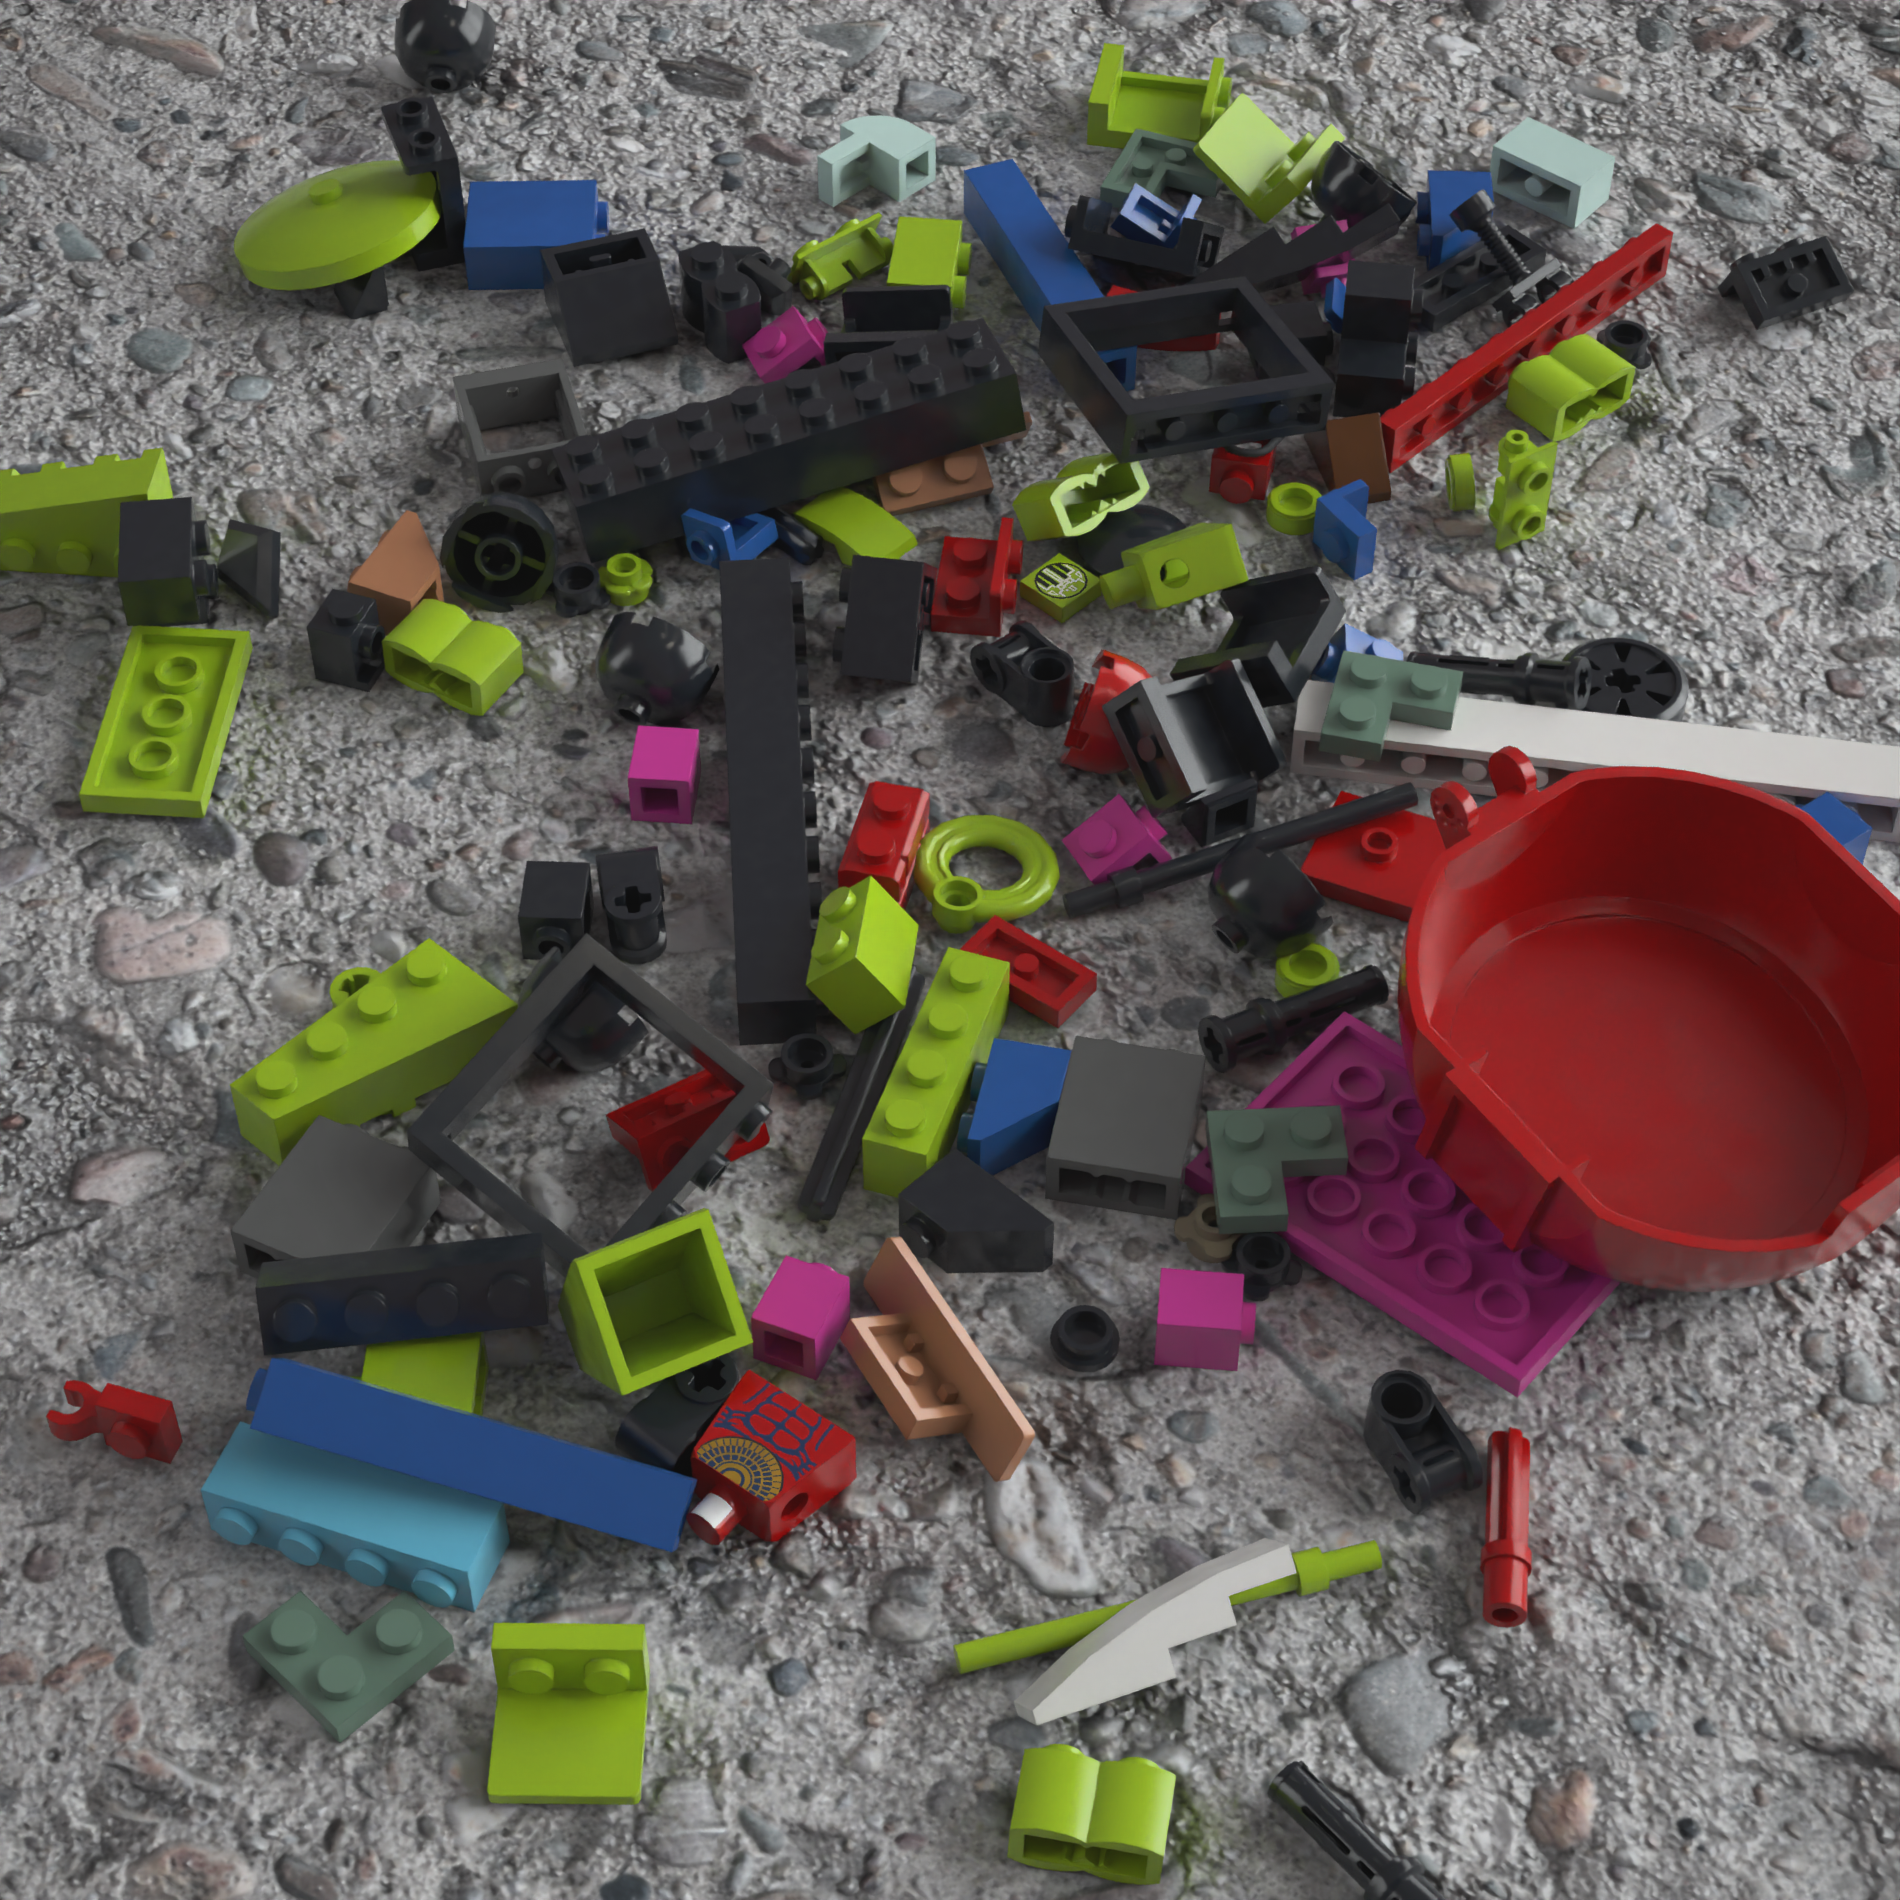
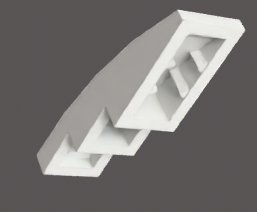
M1267 1538L1261 1539L1200 1564L1130 1603L1069 1648L1014 1701L1018 1716L1035 1725H1040L1176 1678L1168 1648L1237 1625L1229 1596L1297 1573L1289 1544Z

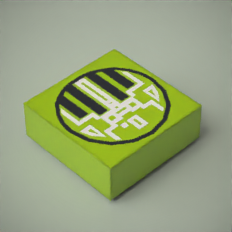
M1061 553L1051 558L1020 581V596L1060 623H1064L1101 596L1102 593L1098 577Z

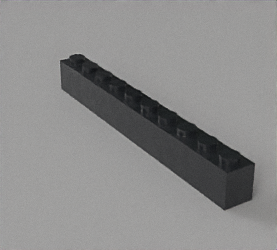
M789 558L719 561L740 1046L781 1044L798 1034H817L816 1015H829V1008L806 986L811 950L817 930L811 929V920H819L822 890L821 882L808 881V874L820 873L818 836H806L805 831L808 828H817L815 791L803 792V784H814L813 747L801 748L800 741H812L810 704L798 705V699L809 698L808 664L796 663L795 657H807L805 621L793 622V617L804 616L802 581L791 582Z

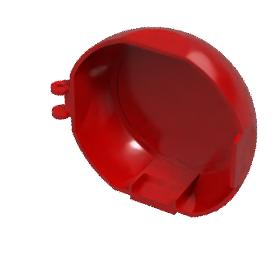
M1513 746L1503 747L1489 758V774L1497 797L1477 808L1468 790L1454 781L1445 782L1432 791L1430 797L1431 809L1446 850L1441 852L1433 861L1417 892L1403 939L1398 979V1024L1406 1069L1417 1104L1426 1120L1415 1149L1426 1160L1433 1159L1504 1234L1502 1241L1513 1253L1535 1244L1553 1256L1576 1267L1615 1281L1651 1289L1679 1292H1716L1776 1282L1794 1277L1831 1261L1862 1241L1900 1208V900L1810 814L1763 791L1727 779L1692 771L1661 767L1616 766L1585 769L1570 773L1540 792L1536 788L1537 777L1531 761L1525 753Z

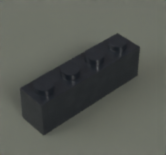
M542 1232L264 1262L261 1265L255 1287L264 1356L549 1324V1292Z

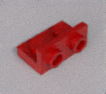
M1002 517L998 540L972 537H944L931 611V632L1001 637L1004 614H1015L1017 579H1010V574L1021 575L1024 542L1023 540L1013 539L1014 518Z
M705 1069L606 1114L612 1137L639 1159L647 1187L653 1192L737 1094ZM766 1123L762 1124L759 1133L754 1139L747 1142L740 1137L724 1156L732 1162L766 1146L770 1141Z

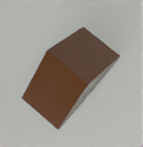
M1379 412L1327 420L1325 430L1304 434L1305 441L1329 492L1361 479L1369 486L1368 504L1391 500V485Z

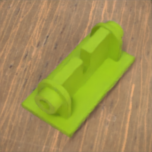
M878 212L861 222L857 218L852 219L842 225L834 236L820 243L817 240H812L804 244L792 257V271L788 275L787 280L793 285L800 282V290L808 300L813 298L823 300L852 283L853 277L844 266L848 265L859 280L887 266L892 256L893 243L889 238H880L876 233L882 215Z
M1511 430L1499 441L1498 452L1500 455L1497 470L1503 476L1496 478L1493 502L1488 513L1489 519L1497 529L1495 542L1497 550L1521 540L1530 539L1544 531L1558 448L1556 441L1537 447L1529 440L1528 434L1522 430Z

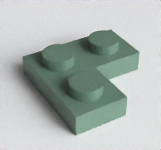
M1136 128L1100 186V200L1112 203V207L1120 208L1135 183L1158 198L1166 186L1185 190L1195 195H1206L1216 198L1224 182L1214 172L1209 170L1205 163L1193 152V147L1197 144L1196 142Z
M1343 650L1321 730L1319 751L1380 762L1390 720L1451 730L1461 690L1463 671Z
M1340 1105L1206 1112L1205 1130L1219 1234L1287 1231L1289 1213L1283 1177L1346 1175L1348 1152Z
M300 1590L242 1636L246 1651L339 1743L455 1651L452 1635L405 1590L348 1635Z

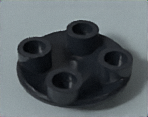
M1136 504L1124 511L1107 513L1097 527L1078 536L1077 545L1083 560L1082 568L1100 578L1101 575L1124 568L1121 552L1187 527L1173 514L1149 505ZM1163 566L1160 570L1161 581L1165 577V569Z

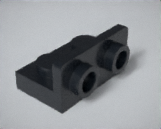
M1827 236L1805 242L1803 238H1796L1778 247L1774 253L1760 257L1758 252L1744 255L1729 266L1731 272L1717 287L1722 298L1738 293L1756 330L1846 301L1854 292Z

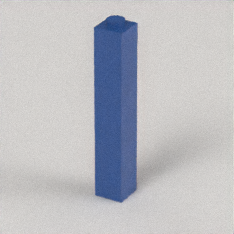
M1013 159L964 170V214L1040 332L1044 306L1104 297L1074 250L1068 249V241ZM1137 345L1097 351V354L1126 391L1135 389Z
M271 1358L268 1370L262 1368L257 1370L246 1401V1410L255 1412L250 1429L669 1552L678 1549L686 1516L689 1512L698 1481L696 1478L286 1358Z

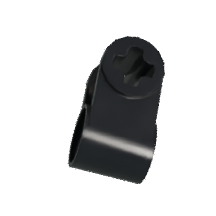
M1026 620L1018 621L1010 627L1009 634L991 644L981 642L971 649V666L980 683L988 691L997 694L1011 705L1028 722L1040 727H1056L1072 718L1075 710L1073 659L1067 652L1059 649L1041 635L1031 623Z
M658 846L595 854L602 909L606 911L610 945L614 956L629 964H644L655 960L662 955L667 946L662 902H665Z
M726 1353L665 1378L648 1397L638 1402L626 1415L615 1437V1447L617 1450L631 1460L692 1477L691 1455L693 1449L739 1382V1371L736 1362Z
M1406 1370L1386 1372L1377 1378L1371 1389L1363 1437L1367 1447L1374 1453L1391 1479L1395 1492L1407 1510L1413 1514H1420L1430 1508L1432 1500L1459 1488L1465 1491H1473L1479 1488L1483 1483V1471L1477 1452L1468 1437L1457 1428L1434 1394L1431 1385L1422 1376ZM1389 1413L1402 1414L1408 1418H1396L1390 1415Z

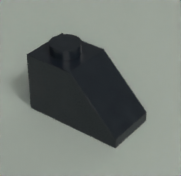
M956 1148L898 1194L899 1236L903 1238L914 1255L919 1258L927 1257L946 1273L1044 1272L1053 1264L1054 1222Z

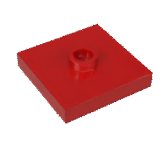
M1340 791L1333 807L1362 797ZM1402 810L1316 838L1300 870L1323 896L1409 922L1417 892L1431 864L1446 848L1435 819Z

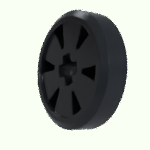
M1608 637L1585 642L1572 649L1562 659V661L1571 662L1574 657L1583 656L1589 660L1591 666V688L1587 704L1581 711L1682 721L1689 694L1688 680L1679 663L1662 649L1640 640ZM1555 703L1556 708L1569 709L1567 704Z

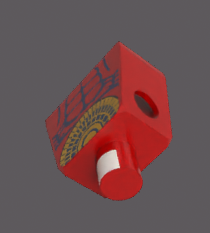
M749 1369L742 1376L693 1449L691 1455L692 1478L698 1479L694 1492L701 1500L686 1516L690 1528L703 1541L715 1546L719 1545L737 1524H740L765 1542L778 1541L857 1478L855 1437Z

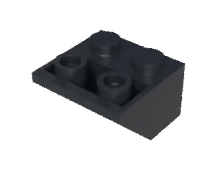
M645 228L540 250L545 302L573 367L596 364L608 359L641 352H652L659 348L678 345V334L660 259Z

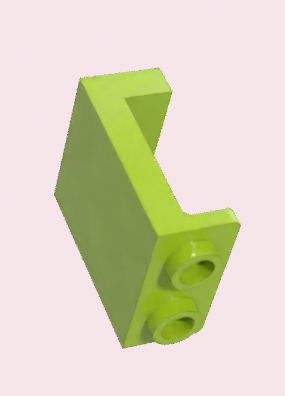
M1104 43L1088 101L1087 145L1124 149L1136 128L1198 143L1230 104L1232 78L1223 77L1225 59L1214 57L1209 80L1123 71L1124 45Z

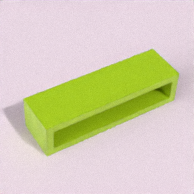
M951 947L947 948L862 1138L863 1189L898 1198L900 1192L950 1152L959 1130L962 1114L967 1112L971 1103L970 1091L975 1065L977 1062L987 1064L993 1039L999 1037L1009 1014L1010 962Z

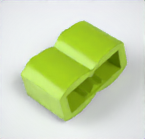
M1588 334L1577 335L1559 342L1549 355L1538 356L1530 361L1519 364L1513 370L1508 380L1509 389L1505 407L1552 441H1561L1580 431L1591 419H1601L1620 408L1630 398L1636 367Z
M1111 452L1086 456L1070 462L1058 473L1055 479L1038 481L1023 489L1013 501L1012 506L1027 541L1073 537L1093 530L1102 522L1107 513L1120 512L1133 507L1143 499L1150 486L1139 461L1120 464Z
M423 599L382 640L385 671L414 690L434 693L448 705L470 715L483 716L524 673L521 642L511 631L503 626L493 625L488 622L472 621L460 607L435 599Z
M1050 1744L1044 1748L1024 1749L1010 1825L1007 1857L1019 1863L1046 1870H1084L1097 1877L1120 1883L1137 1885L1160 1884L1176 1775L1159 1768L1154 1762L1141 1757H1126L1119 1761L1099 1762L1085 1756L1077 1748L1065 1744Z

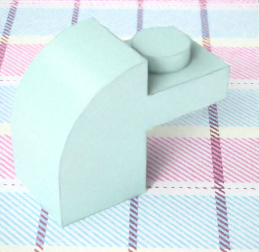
M863 116L840 124V142L817 156L819 199L835 207L871 185L897 202L903 201L936 180V137L906 120L891 116Z

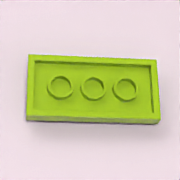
M132 626L79 792L83 812L190 818L205 817L253 649L250 631Z

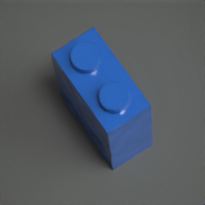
M597 180L470 182L463 247L468 290L544 289L540 250L605 237L606 234H609L608 201H598Z

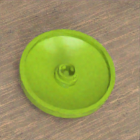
M397 160L358 163L316 175L284 190L254 211L236 234L234 240L235 255L245 277L252 283L268 289L305 290L328 286L361 276L406 253L434 228L442 214L438 185L431 172L411 176L406 175L401 162Z

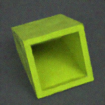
M700 1209L576 1258L570 1264L560 1294L558 1308L579 1369L621 1396L753 1343L709 1209Z

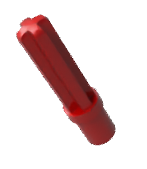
M1509 1427L1506 1431H1494L1488 1438L1485 1545L1482 1547L1480 1555V1570L1484 1575L1483 1618L1491 1625L1505 1628L1521 1625L1527 1619L1528 1577L1532 1571V1552L1528 1547L1530 1442L1522 1437L1523 1433L1521 1430Z

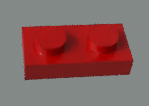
M996 915L959 949L1010 962L1009 1000L1056 1028H1059L1097 988L1096 972Z

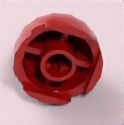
M1101 650L1092 667L1100 669L1095 685L1085 682L1064 741V746L1069 747V749L1061 756L1060 762L1084 771L1104 775L1121 773L1130 767L1102 706L1138 681L1151 678L1152 676L1135 662L1109 651Z

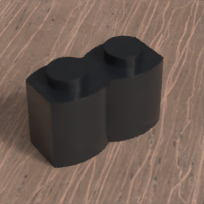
M704 242L692 248L679 251L681 305L685 319L695 329L704 333L707 348L719 360L730 364L748 358L742 344L762 329L761 295L757 285L747 275L737 271V263L733 254L718 242Z

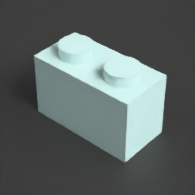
M1527 117L1493 145L1490 164L1493 191L1575 229L1609 199L1615 156Z

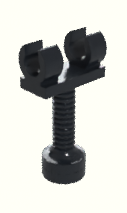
M1482 189L1458 206L1449 216L1461 233L1467 230L1478 233L1477 236L1481 237V242L1484 241V246H1487V250H1491L1490 254L1493 255L1494 259H1497V263H1500V268L1504 267L1502 269L1503 272H1506V276H1510V281L1513 280V288L1492 304L1497 312L1502 311L1503 320L1509 328L1519 321L1527 311L1540 306L1534 297L1526 294L1530 289L1536 287L1537 296L1543 304L1553 297L1562 286L1570 285L1574 280L1569 274L1559 269L1562 265L1557 258H1554L1536 272L1527 270L1528 267L1526 265L1523 266L1524 262L1521 261L1520 257H1517L1518 253H1514L1515 249L1511 248L1512 245L1508 244L1509 241L1507 239L1504 240L1505 236L1501 235L1502 232L1498 231V226L1495 227L1496 223L1492 222V211L1496 208V205L1487 192Z

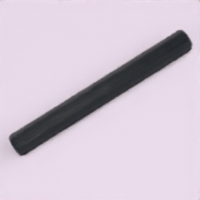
M912 964L905 1008L865 1030L797 1201L798 1209L807 1214V1220L818 1223L820 1219L830 1221L836 1215L862 1148V1138L882 1096L925 985L924 975L916 971L917 967Z

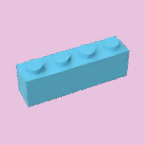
M239 1422L201 1488L211 1530L216 1531L224 1539L238 1545H248L252 1542L280 1551L287 1558L298 1564L313 1566L319 1563L347 1572L352 1578L368 1586L378 1587L386 1584L414 1593L420 1600L435 1607L444 1608L453 1605L475 1612L510 1543L504 1503L250 1429L251 1424Z

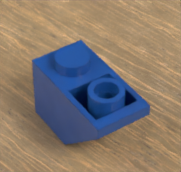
M1428 170L1426 191L1416 192L1415 200L1417 204L1414 210L1415 224H1419L1417 231V256L1426 257L1427 271L1481 241V237L1477 236L1478 233L1471 230L1461 233L1449 214L1482 189L1487 192L1494 202L1491 172Z
M994 1038L987 1064L977 1062L974 1068L970 1100L977 1103L974 1114L966 1112L962 1114L957 1137V1150L967 1153L969 1159L993 1176L1048 1148L1072 1050Z

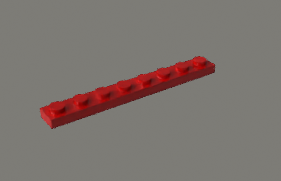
M1656 223L1638 237L1630 238L1621 249L1604 261L1596 262L1587 273L1570 285L1562 286L1549 300L1536 309L1533 308L1527 311L1519 321L1502 333L1493 335L1484 346L1467 358L1459 359L1450 370L1433 382L1421 386L1412 397L1395 409L1387 410L1380 417L1388 472L1392 473L1506 391L1508 389L1509 377L1519 364L1530 361L1538 356L1549 355L1559 342L1585 334L1663 278L1667 271L1673 232Z

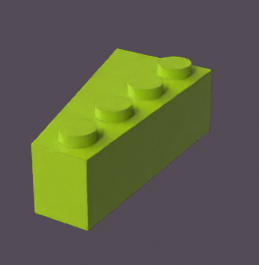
M163 447L143 450L141 458L120 460L118 454L95 457L92 465L67 468L65 463L61 461L43 464L40 472L20 474L14 468L0 470V570L118 578L120 503L173 498Z

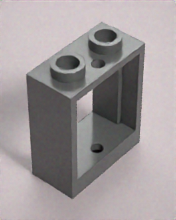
M559 358L453 377L458 421L479 494L505 492L523 497H531L563 491L551 448L565 445L576 437L587 435L563 359ZM510 387H518L515 392H507ZM558 418L565 441L487 455L481 430Z

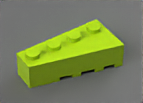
M428 938L230 1084L241 1136L280 1166L318 1115L343 1125L354 1124L360 1127L361 1124L380 1115L392 1114L393 1117L403 1114L416 1107L415 1098L446 1083L449 1085L518 1009V1004Z

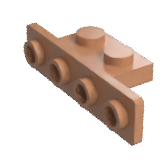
M1023 412L1026 425L1025 431L872 477L879 506L892 516L991 494L994 485L983 447L1026 437L1032 425L1030 412Z
M900 1236L886 1238L864 1279L865 1289L883 1315L850 1318L840 1336V1340L906 1440L962 1433L993 1480L996 1482L1009 1480L1035 1437L1034 1429L903 1238Z

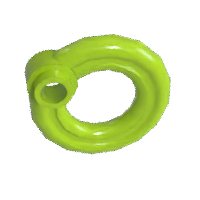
M965 815L940 823L920 841L921 845L916 852L913 871L914 882L932 904V914L938 925L943 930L954 934L965 933L971 930L976 923H987L994 915L1007 922L1031 915L1051 899L1060 878L1057 855L1040 833L1020 821L996 815ZM972 847H992L1014 856L1022 865L1023 873L1021 878L1011 886L999 890H983L977 882L970 878L953 876L949 870V862L959 851Z

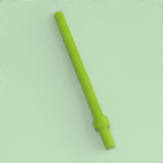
M1375 1540L1324 1553L1321 1552L1319 1547L1293 1552L1291 1555L1297 1573L1230 1595L1229 1599L1231 1606L1294 1590L1299 1597L1329 1589L1330 1581L1381 1569V1553ZM1135 1600L953 1645V1651L960 1674L1071 1647Z

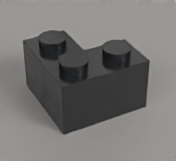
M1349 260L1333 417L1346 418L1378 412L1381 417L1387 410L1395 409L1399 406L1402 400H1407L1413 396L1416 368L1405 367V365L1415 366L1419 333L1409 332L1410 322H1421L1424 289L1413 288L1415 266Z
M192 497L120 503L118 586L127 626L169 627L209 623V599L219 598L218 574L216 565L207 564V561L204 559V556L211 553L209 527L207 520L197 521Z
M853 555L852 568L843 567L839 585V602L848 604L845 627H836L833 640V662L841 663V675L918 683L924 626H931V611L938 568L925 562Z

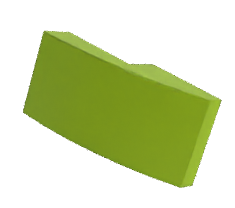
M846 487L826 491L794 513L798 521L822 536L823 540L835 544L841 562L852 566L853 555L900 560V557L918 545L915 535L900 521L876 503Z

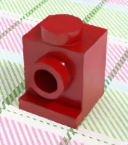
M1269 439V440H1263V441H1256V442H1253V443H1260V444H1262L1261 447H1263V446H1265L1271 439ZM1277 446L1268 454L1255 458L1234 455L1223 447L1214 448L1211 458L1209 492L1218 493L1226 501L1234 504H1242L1250 499L1265 501L1271 473L1275 467Z

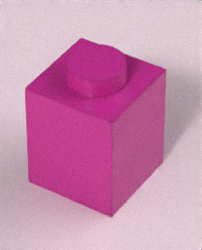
M638 725L628 773L631 821L692 824L701 777L699 729Z
M786 1255L751 1316L753 1358L817 1381L850 1320L849 1277L837 1273L825 1264L807 1263Z
M1161 1268L1154 1365L1237 1371L1240 1344L1253 1345L1255 1333L1256 1303L1243 1302L1244 1274Z

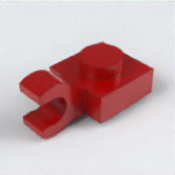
M66 1381L63 1389L68 1404L81 1408L72 1414H63L59 1411L49 1410L46 1415L50 1431L55 1437L65 1441H77L94 1433H103L107 1446L112 1447L119 1454L132 1459L148 1457L171 1464L183 1442L172 1401L111 1383H107L103 1391L100 1392L82 1381Z

